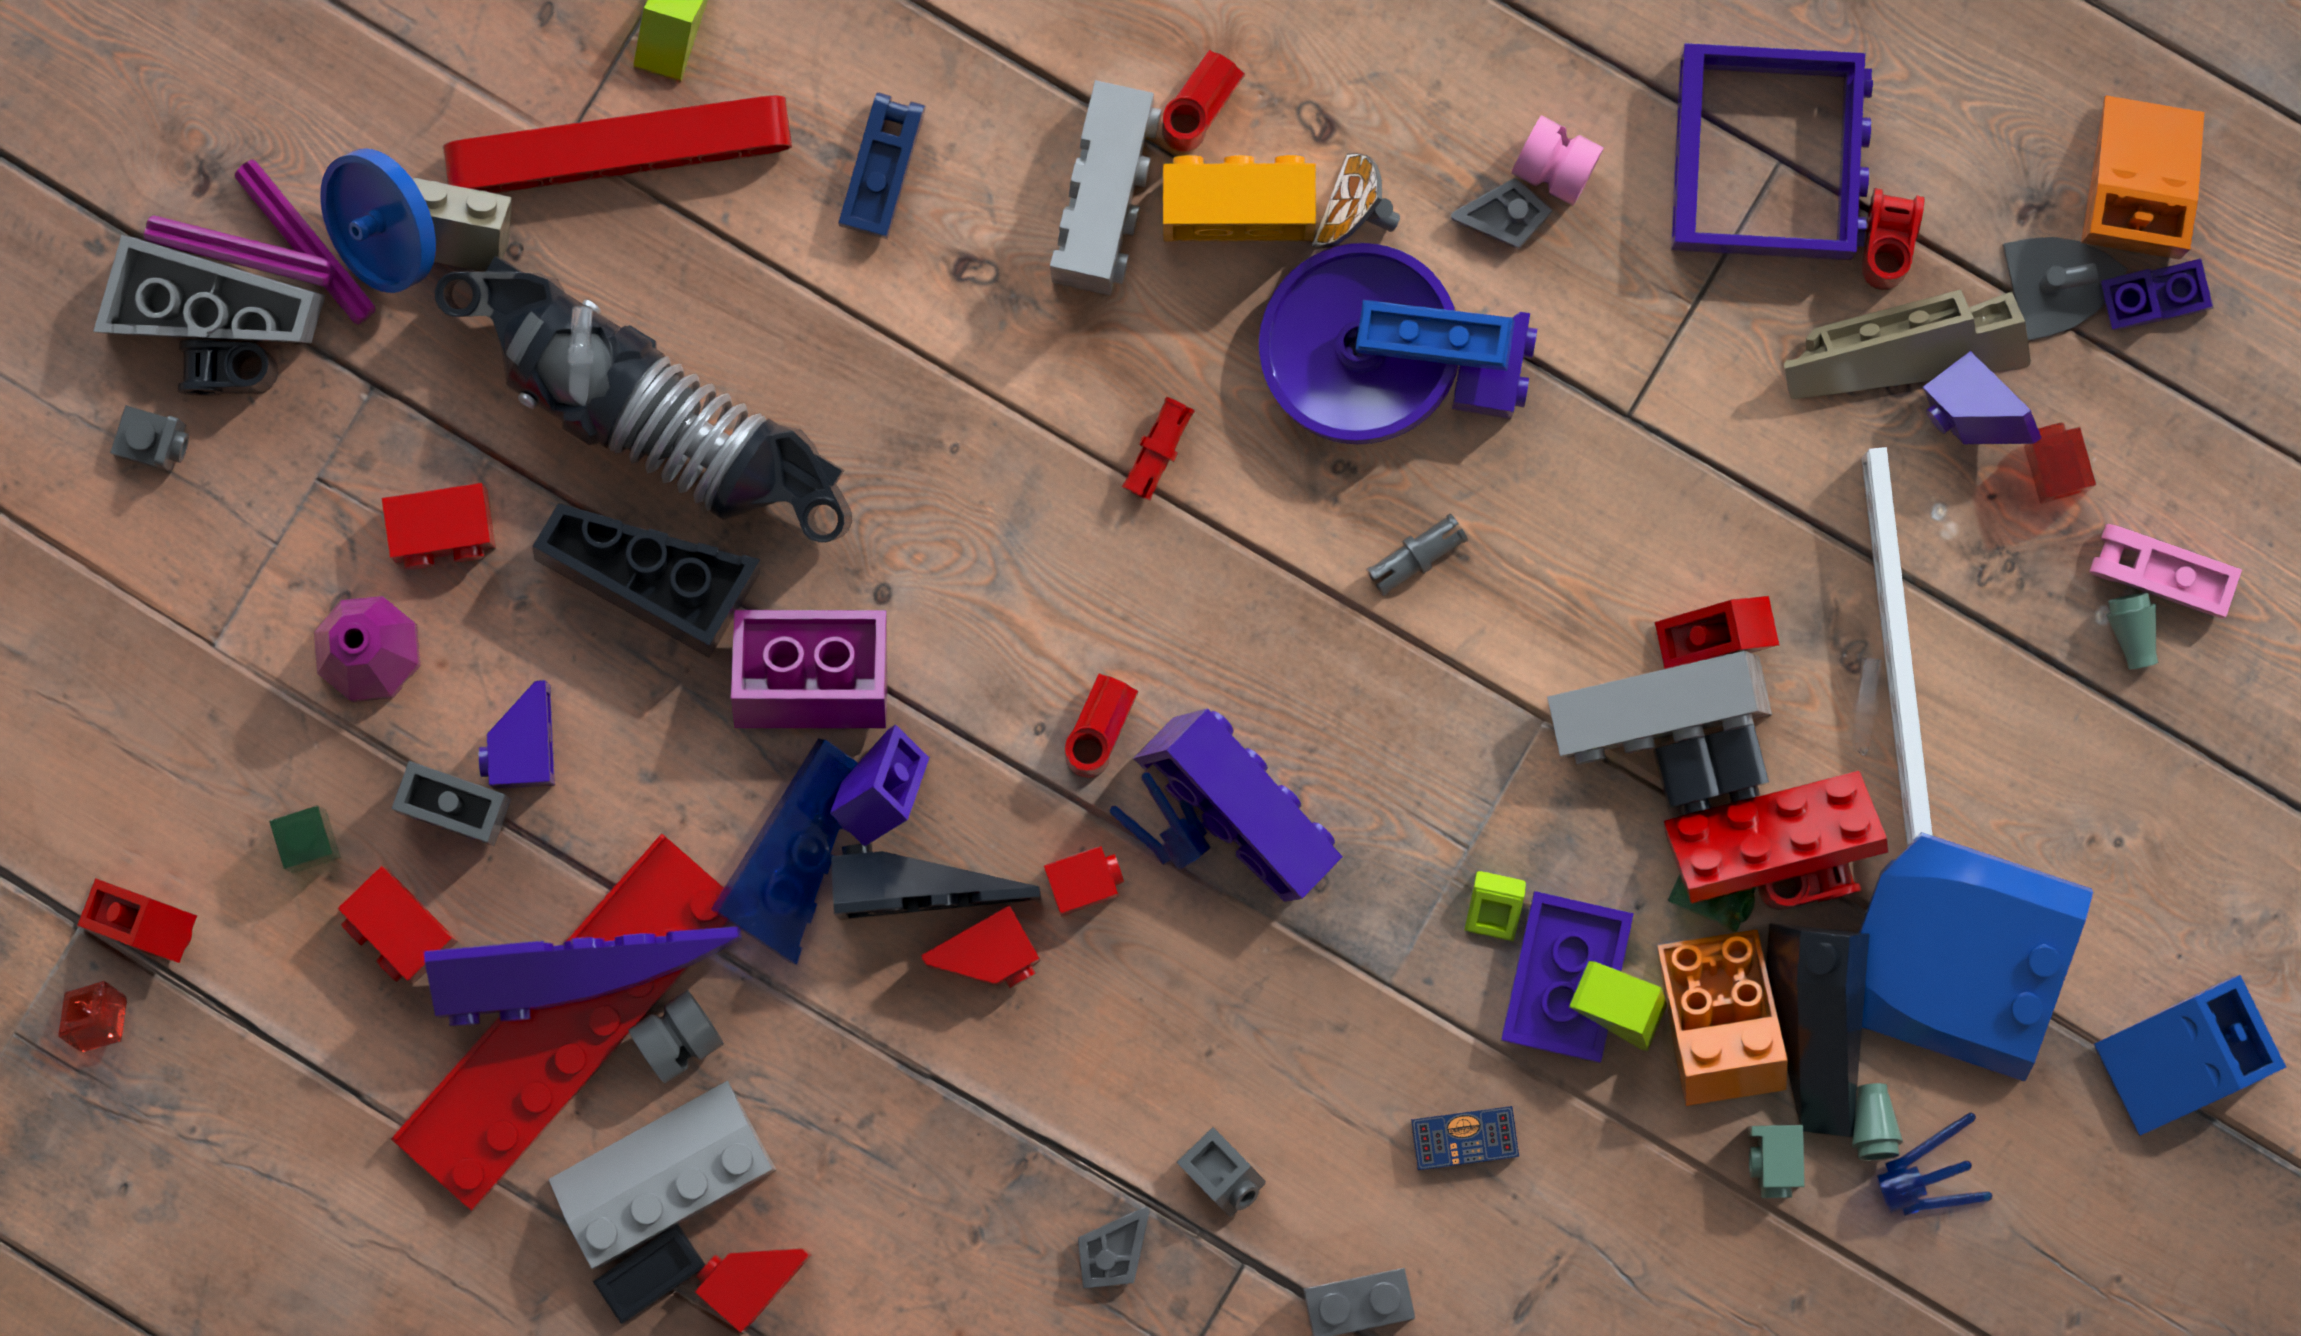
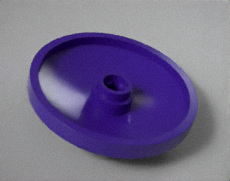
M1371 243L1346 244L1311 256L1284 278L1273 293L1263 315L1259 335V356L1262 371L1270 391L1283 410L1297 424L1307 431L1330 441L1356 445L1384 442L1409 432L1425 421L1440 406L1452 387L1458 372L1459 365L1357 353L1355 348L1363 300L1456 311L1445 287L1428 267L1413 256L1389 246Z

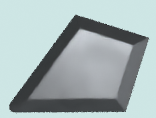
M1513 178L1452 212L1450 218L1456 223L1519 249L1553 210L1518 179Z
M1143 1207L1078 1237L1083 1288L1134 1283L1150 1212L1148 1207Z

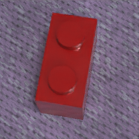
M482 483L381 498L390 558L396 564L404 563V569L406 570L434 566V558L454 555L455 562L479 560L485 557L484 550L496 549L488 489Z
M380 866L337 908L346 917L340 924L343 929L359 945L362 946L368 940L382 954L375 961L395 982L404 977L407 981L415 983L427 972L424 951L450 949L458 942L391 871L383 866Z

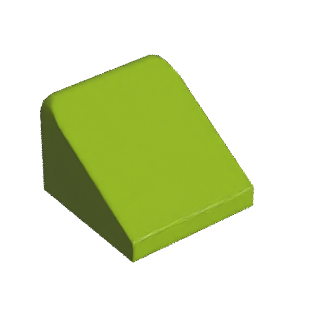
M1478 871L1474 881L1464 931L1514 942L1524 901L1526 882L1520 879Z

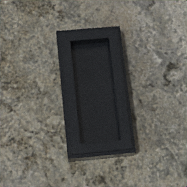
M676 1224L600 1276L593 1283L619 1322L624 1324L701 1271L706 1263L681 1226Z

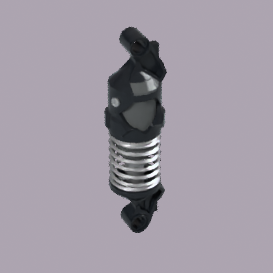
M495 256L486 272H451L444 275L438 281L435 288V301L439 309L445 314L452 317L487 316L492 319L501 343L506 384L510 389L520 394L518 396L519 401L531 409H534L537 405L562 420V428L589 446L599 443L605 448L614 451L615 454L628 449L630 451L631 464L639 462L644 455H647L648 459L645 463L647 474L655 472L665 458H669L661 474L663 483L671 482L686 460L690 458L677 484L679 493L687 492L703 468H706L707 470L693 494L695 503L704 501L707 511L710 510L712 514L722 520L777 502H789L795 510L803 533L810 540L818 543L830 542L843 537L850 530L852 512L837 486V482L844 469L819 455L815 444L801 429L779 425L769 418L766 420L765 416H762L761 413L748 417V410L744 403L732 407V400L729 394L716 397L713 384L700 387L697 374L684 377L681 364L671 366L669 357H665L664 353L657 350V342L631 325L620 327L600 315V308L593 302L584 300L581 303L566 294L558 279L539 273H524L502 258ZM461 280L466 281L473 292L471 303L465 308H460L456 305L452 298L453 288ZM707 394L702 411L699 414L701 409L700 400ZM723 404L715 426L708 423L711 415ZM739 414L732 435L729 436L724 433V429ZM821 505L830 506L837 514L838 523L831 533L821 531L815 523V513Z

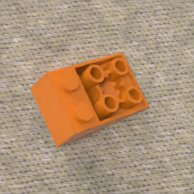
M2105 95L2081 243L2178 260L2191 249L2199 195L2205 112Z
M1758 930L1657 945L1676 1063L1686 1106L1787 1090V1056Z

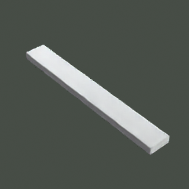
M1887 447L1869 449L1861 459L1908 848L1914 842L1913 839L1921 832L1932 836L1933 834Z

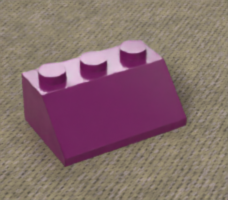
M734 610L731 681L734 728L886 729L887 611Z

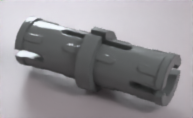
M1448 514L1446 518L1414 539L1412 536L1404 539L1402 541V548L1366 569L1372 581L1389 570L1392 571V575L1375 585L1383 596L1387 595L1389 591L1418 571L1425 574L1432 569L1431 563L1461 543L1468 541L1462 528L1446 539L1442 538L1443 534L1459 524L1452 514Z

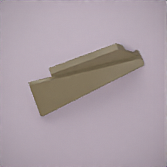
M1960 289L1814 328L1806 338L1805 352L1798 359L1787 360L1784 363V370L1791 398L1801 399L1931 381L1970 351L1992 372L2026 368L2030 365L2031 358L2026 323L2012 292L1969 307Z

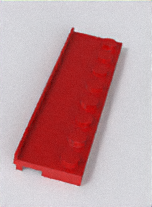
M660 834L566 941L589 937L604 938V941H614L615 937L630 934H655L658 937L666 936V932L724 928L741 909L743 904L664 834ZM688 967L646 984L596 999L530 1010L531 1019L500 1022L499 1016L391 1140L465 1206L474 1211L630 1034L628 1029L643 1020Z

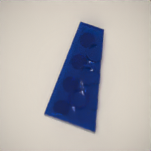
M820 738L815 742L711 910L740 928L784 960L797 965L802 951V947H799L805 927L807 923L811 924L818 904L814 901L823 875H828L831 866V856H834L831 852L838 831L843 829L830 812L841 782L858 764L857 761L836 746Z

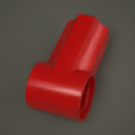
M1209 50L1177 97L1166 105L1162 119V136L1172 149L1191 151L1203 142L1206 131L1245 76V73L1233 61L1220 53ZM1187 114L1197 121L1198 127L1191 133H1180L1172 127L1171 121L1178 115Z
M1098 674L1076 725L1066 740V764L1073 773L1080 777L1090 778L1104 772L1139 693L1138 690L1111 676ZM1091 740L1099 744L1102 749L1101 757L1091 764L1078 761L1073 755V750L1079 742Z

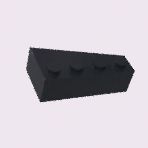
M559 503L532 546L535 561L708 658L711 657L733 620L734 610L740 608L760 574V559L746 555L741 557L720 551L717 547L699 542L695 544L668 536L667 533L650 528L645 530L626 525L617 519Z

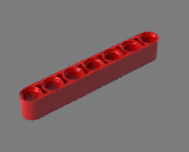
M769 95L455 140L444 144L443 152L448 185L495 194L779 153L791 149L792 141L786 98L779 95Z

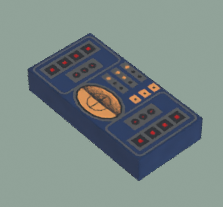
M1512 1106L1411 1120L1417 1170L1519 1157Z

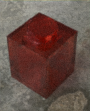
M2062 422L2039 428L2041 439L2034 444H2026L2024 446L2040 504L2089 492L2096 486L2080 427L2066 430L2065 424Z

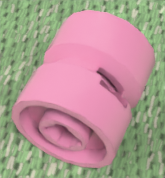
M1541 115L1526 141L1511 174L1534 186L1546 182L1551 195L1574 206L1604 147L1580 135L1573 139L1567 138L1565 127Z

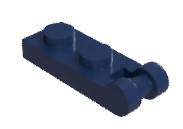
M876 93L838 223L840 227L888 240L916 139L923 122L926 105L911 101L908 106L893 102L890 95ZM886 120L903 125L900 137L882 132Z

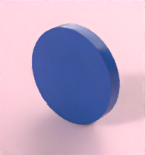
M357 149L335 159L327 167L323 175L320 202L326 230L343 262L361 281L381 292H401L424 280L434 263L436 237L429 208L413 179L395 160L374 149Z

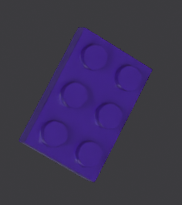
M1534 891L1500 1041L1601 1063L1608 1030L1569 1006L1588 961H1595L1618 971L1622 970L1634 913Z

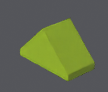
M648 0L643 10L633 67L682 82L708 0Z
M1588 961L1569 1007L1639 1049L1648 1051L1666 1010L1667 1002L1662 987L1595 961Z

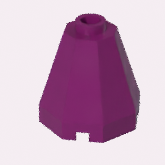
M383 596L340 600L314 631L317 674L351 702L394 698L402 689L405 681L410 676L412 677L421 666L417 624ZM364 636L362 645L354 649V645L359 643L360 638Z

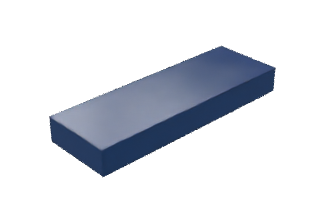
M1363 300L1355 349L1357 353L1507 371L1515 321L1512 317Z

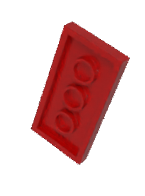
M1860 771L1664 821L1665 834L1691 903L1889 853L1886 834Z

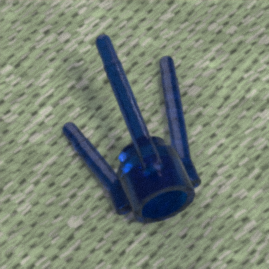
M1144 772L1141 775V779L1170 826L1159 833L1164 843L1161 844L1119 807L1111 806L1110 814L1150 848L1162 865L1171 860L1175 867L1180 870L1211 848L1204 838V835L1208 832L1197 818L1193 806L1183 799L1178 803L1185 818L1179 819L1151 774Z
M1967 1113L1902 1157L1885 1163L1887 1171L1876 1175L1890 1213L1902 1210L1904 1216L1921 1210L1990 1201L1993 1198L1990 1191L1919 1199L1927 1195L1925 1186L1969 1171L1972 1168L1970 1161L1950 1165L1922 1176L1917 1166L1907 1169V1166L1976 1120L1974 1113Z

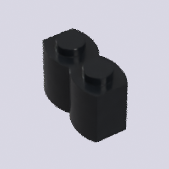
M1754 725L1720 731L1658 747L1653 750L1668 809L1680 807L1682 816L1710 809V798L1729 794L1731 803L1760 796L1758 786L1769 783Z

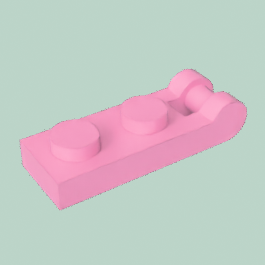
M2105 524L2101 540L2105 543L2100 557H2094L2089 573L2108 581L2118 582L2148 592L2149 594L2220 619H2224L2227 616L2242 569L2116 525ZM2124 549L2138 552L2133 568L2119 564Z

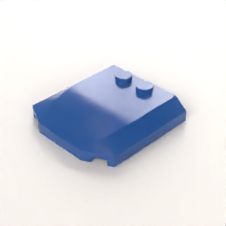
M1921 832L1913 839L1914 842L1895 860L1892 859L1880 871L1859 931L1860 933H1869L1862 1027L2026 1081L2036 1061L2085 925L2093 890L2092 888Z

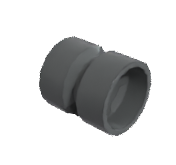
M686 990L664 1005L663 1016L658 1017L651 1014L628 1029L636 1045L664 1084L687 1070L688 1059L691 1057L702 1060L724 1045L717 1030L689 990Z

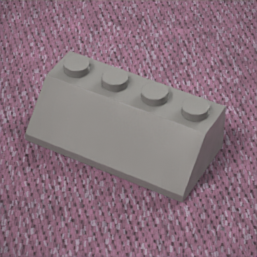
M726 1081L548 1180L566 1222L592 1269H598L664 1233L676 1224L682 1223L776 1171V1168L731 1085Z

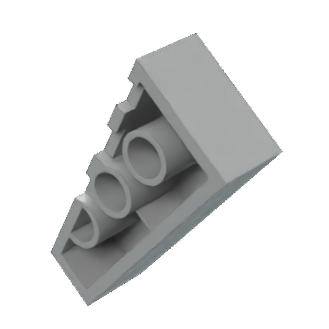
M1095 80L1080 141V149L1082 150L1080 158L1077 157L1071 177L1069 189L1070 203L1063 210L1059 226L1058 246L1060 247L1059 250L1053 251L1050 264L1052 283L1110 296L1114 282L1123 284L1129 255L1120 253L1124 234L1134 236L1140 206L1131 204L1135 185L1145 187L1151 158L1142 156L1146 137L1156 138L1162 109L1153 108L1154 93Z
M121 235L93 332L117 335L312 343L325 295L144 240Z
M1746 651L1547 696L1560 756L1575 757L1576 765L1605 759L1604 750L1624 746L1625 753L1643 751L1654 748L1655 739L1673 736L1674 742H1681L1704 736L1703 729L1722 725L1724 731L1754 725L1753 719L1772 715L1760 657Z

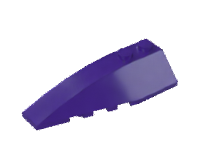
M725 927L666 932V936L658 937L655 934L622 935L615 937L614 941H604V938L593 937L571 939V941H565L563 945L553 946V943H544V941L424 951V960L435 1016L440 1018L449 1017V1026H466L480 1024L479 1015L500 1013V1022L531 1019L530 1010L592 1000L640 986L691 966L741 941L742 936L740 928Z

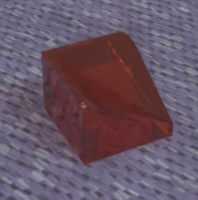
M106 981L65 992L58 1037L81 1052L121 1042L127 1006L126 996Z

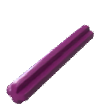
M252 159L240 166L234 173L235 179L294 251L329 259L335 263L333 281L330 286L325 288L349 318L357 325L370 318L376 311L375 305L260 165Z
M155 215L148 218L144 231V239L154 244L323 287L331 285L335 274V263L329 259Z

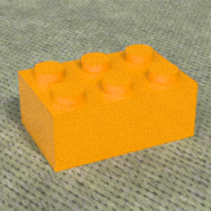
M1185 155L1174 157L1173 164H1163V241H1314L1316 227V163H1305V157L1283 155L1275 157V163H1254V157L1234 155L1224 157V163L1204 164V158L1201 156Z

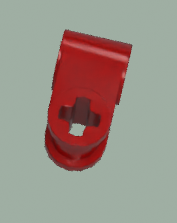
M1874 188L1867 215V236L1862 260V274L1865 281L1872 287L1879 290L1892 289L1897 287L1908 273L1913 261L1915 242L1923 216L1925 201L1923 196H1916L1911 200L1884 195L1882 189ZM1879 253L1892 254L1899 263V270L1894 273L1881 271L1875 263V255Z
M1849 863L1793 877L1796 882V891L1791 899L1779 897L1775 893L1772 883L1758 886L1762 901L1769 907L1777 910L1789 909L1818 901V903L1862 891L1860 883H1855Z

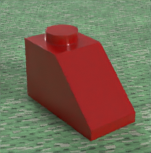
M1769 596L1732 599L1655 622L1664 669L1742 651L1754 653L1779 645Z
M95 878L77 926L180 963L184 950L191 941L192 929L197 915Z
M1010 905L921 955L927 967L995 986L1006 981L1010 989L1034 976L1036 972L1032 966L1041 961Z
M803 1248L728 1253L723 1260L716 1254L696 1276L702 1284L695 1293L740 1333H744L812 1255Z

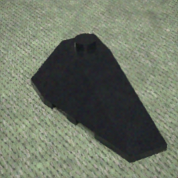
M871 843L865 847L862 844L842 846L843 855L831 856L834 914L839 920L1041 900L1039 886L884 851L873 852Z
M1770 923L1766 969L1787 1056V1071L1799 1123L1803 1125V1132L1853 1137L1869 933Z

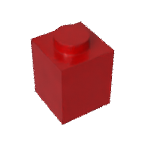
M1102 846L1044 865L1061 917L1119 897L1116 885L1124 883L1115 854L1105 857Z

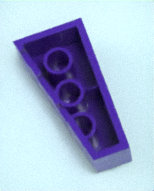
M1206 708L1173 717L1142 748L1133 760L1145 771L1153 764L1167 777L1169 783L1164 789L1178 802L1183 799L1204 812L1202 814V825L1215 837L1227 843H1232L1233 841L1237 843L1240 848L1236 851V857L1284 902L1303 899L1343 857L1333 846L1335 840L1331 833L1317 822L1312 823L1299 809L1301 802L1298 797L1283 785L1278 786L1266 773L1268 767L1265 761L1255 751L1249 748L1244 749L1233 737L1234 729L1232 725L1220 713L1216 711L1211 712Z

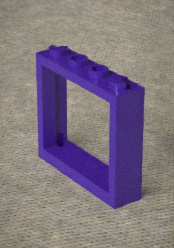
M1684 43L1680 53L1671 250L1851 260L1857 252V246L1864 247L1867 219L1866 217H1859L1858 210L1859 197H1867L1869 168L1860 167L1861 147L1869 148L1871 118L1863 117V99L1871 98L1873 91L1872 69L1865 68L1866 53ZM1703 69L1844 77L1837 240L1696 232Z

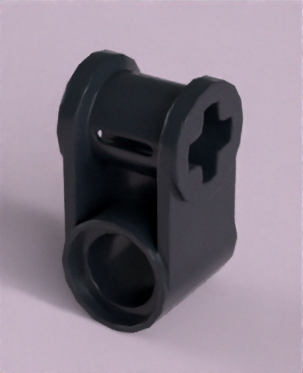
M207 339L182 340L179 343V350L184 352L183 382L178 383V392L181 394L215 396L223 393L259 394L272 388L277 381L279 372L277 362L272 355L255 343L221 342ZM249 357H260L262 362L260 373L253 379H242L240 370L244 361Z

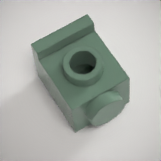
M1803 1125L1747 1127V1137H1757L1758 1147H1749L1750 1178H1758L1761 1198H1792V1188L1805 1187Z

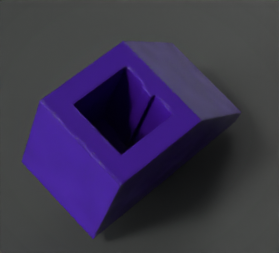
M1519 312L1512 317L1515 324L1507 371L1459 365L1452 409L1511 419L1515 406L1524 408L1529 378L1520 376L1523 357L1533 358L1537 337V328L1528 327L1530 313Z

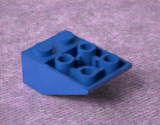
M2241 975L2230 977L2093 1044L2139 1136L2286 1068Z

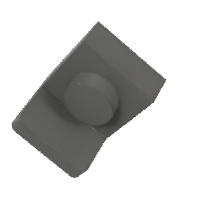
M125 405L110 453L123 459L172 472L174 462L181 463L187 451L189 434L184 433L186 424L179 418L172 416L167 418Z
M1214 1127L1177 1161L1182 1169L1229 1217L1233 1216L1238 1210H1244L1256 1200L1259 1190L1266 1183L1259 1173Z

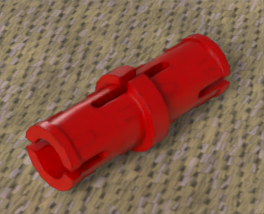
M1166 396L1148 436H1142L1138 444L1142 448L1125 482H1123L1122 488L1151 501L1152 495L1169 461L1174 462L1178 455L1175 449L1195 410Z

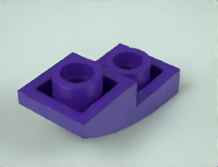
M2201 258L2152 271L2151 269H2146L2101 281L2112 330L2160 322L2214 309Z

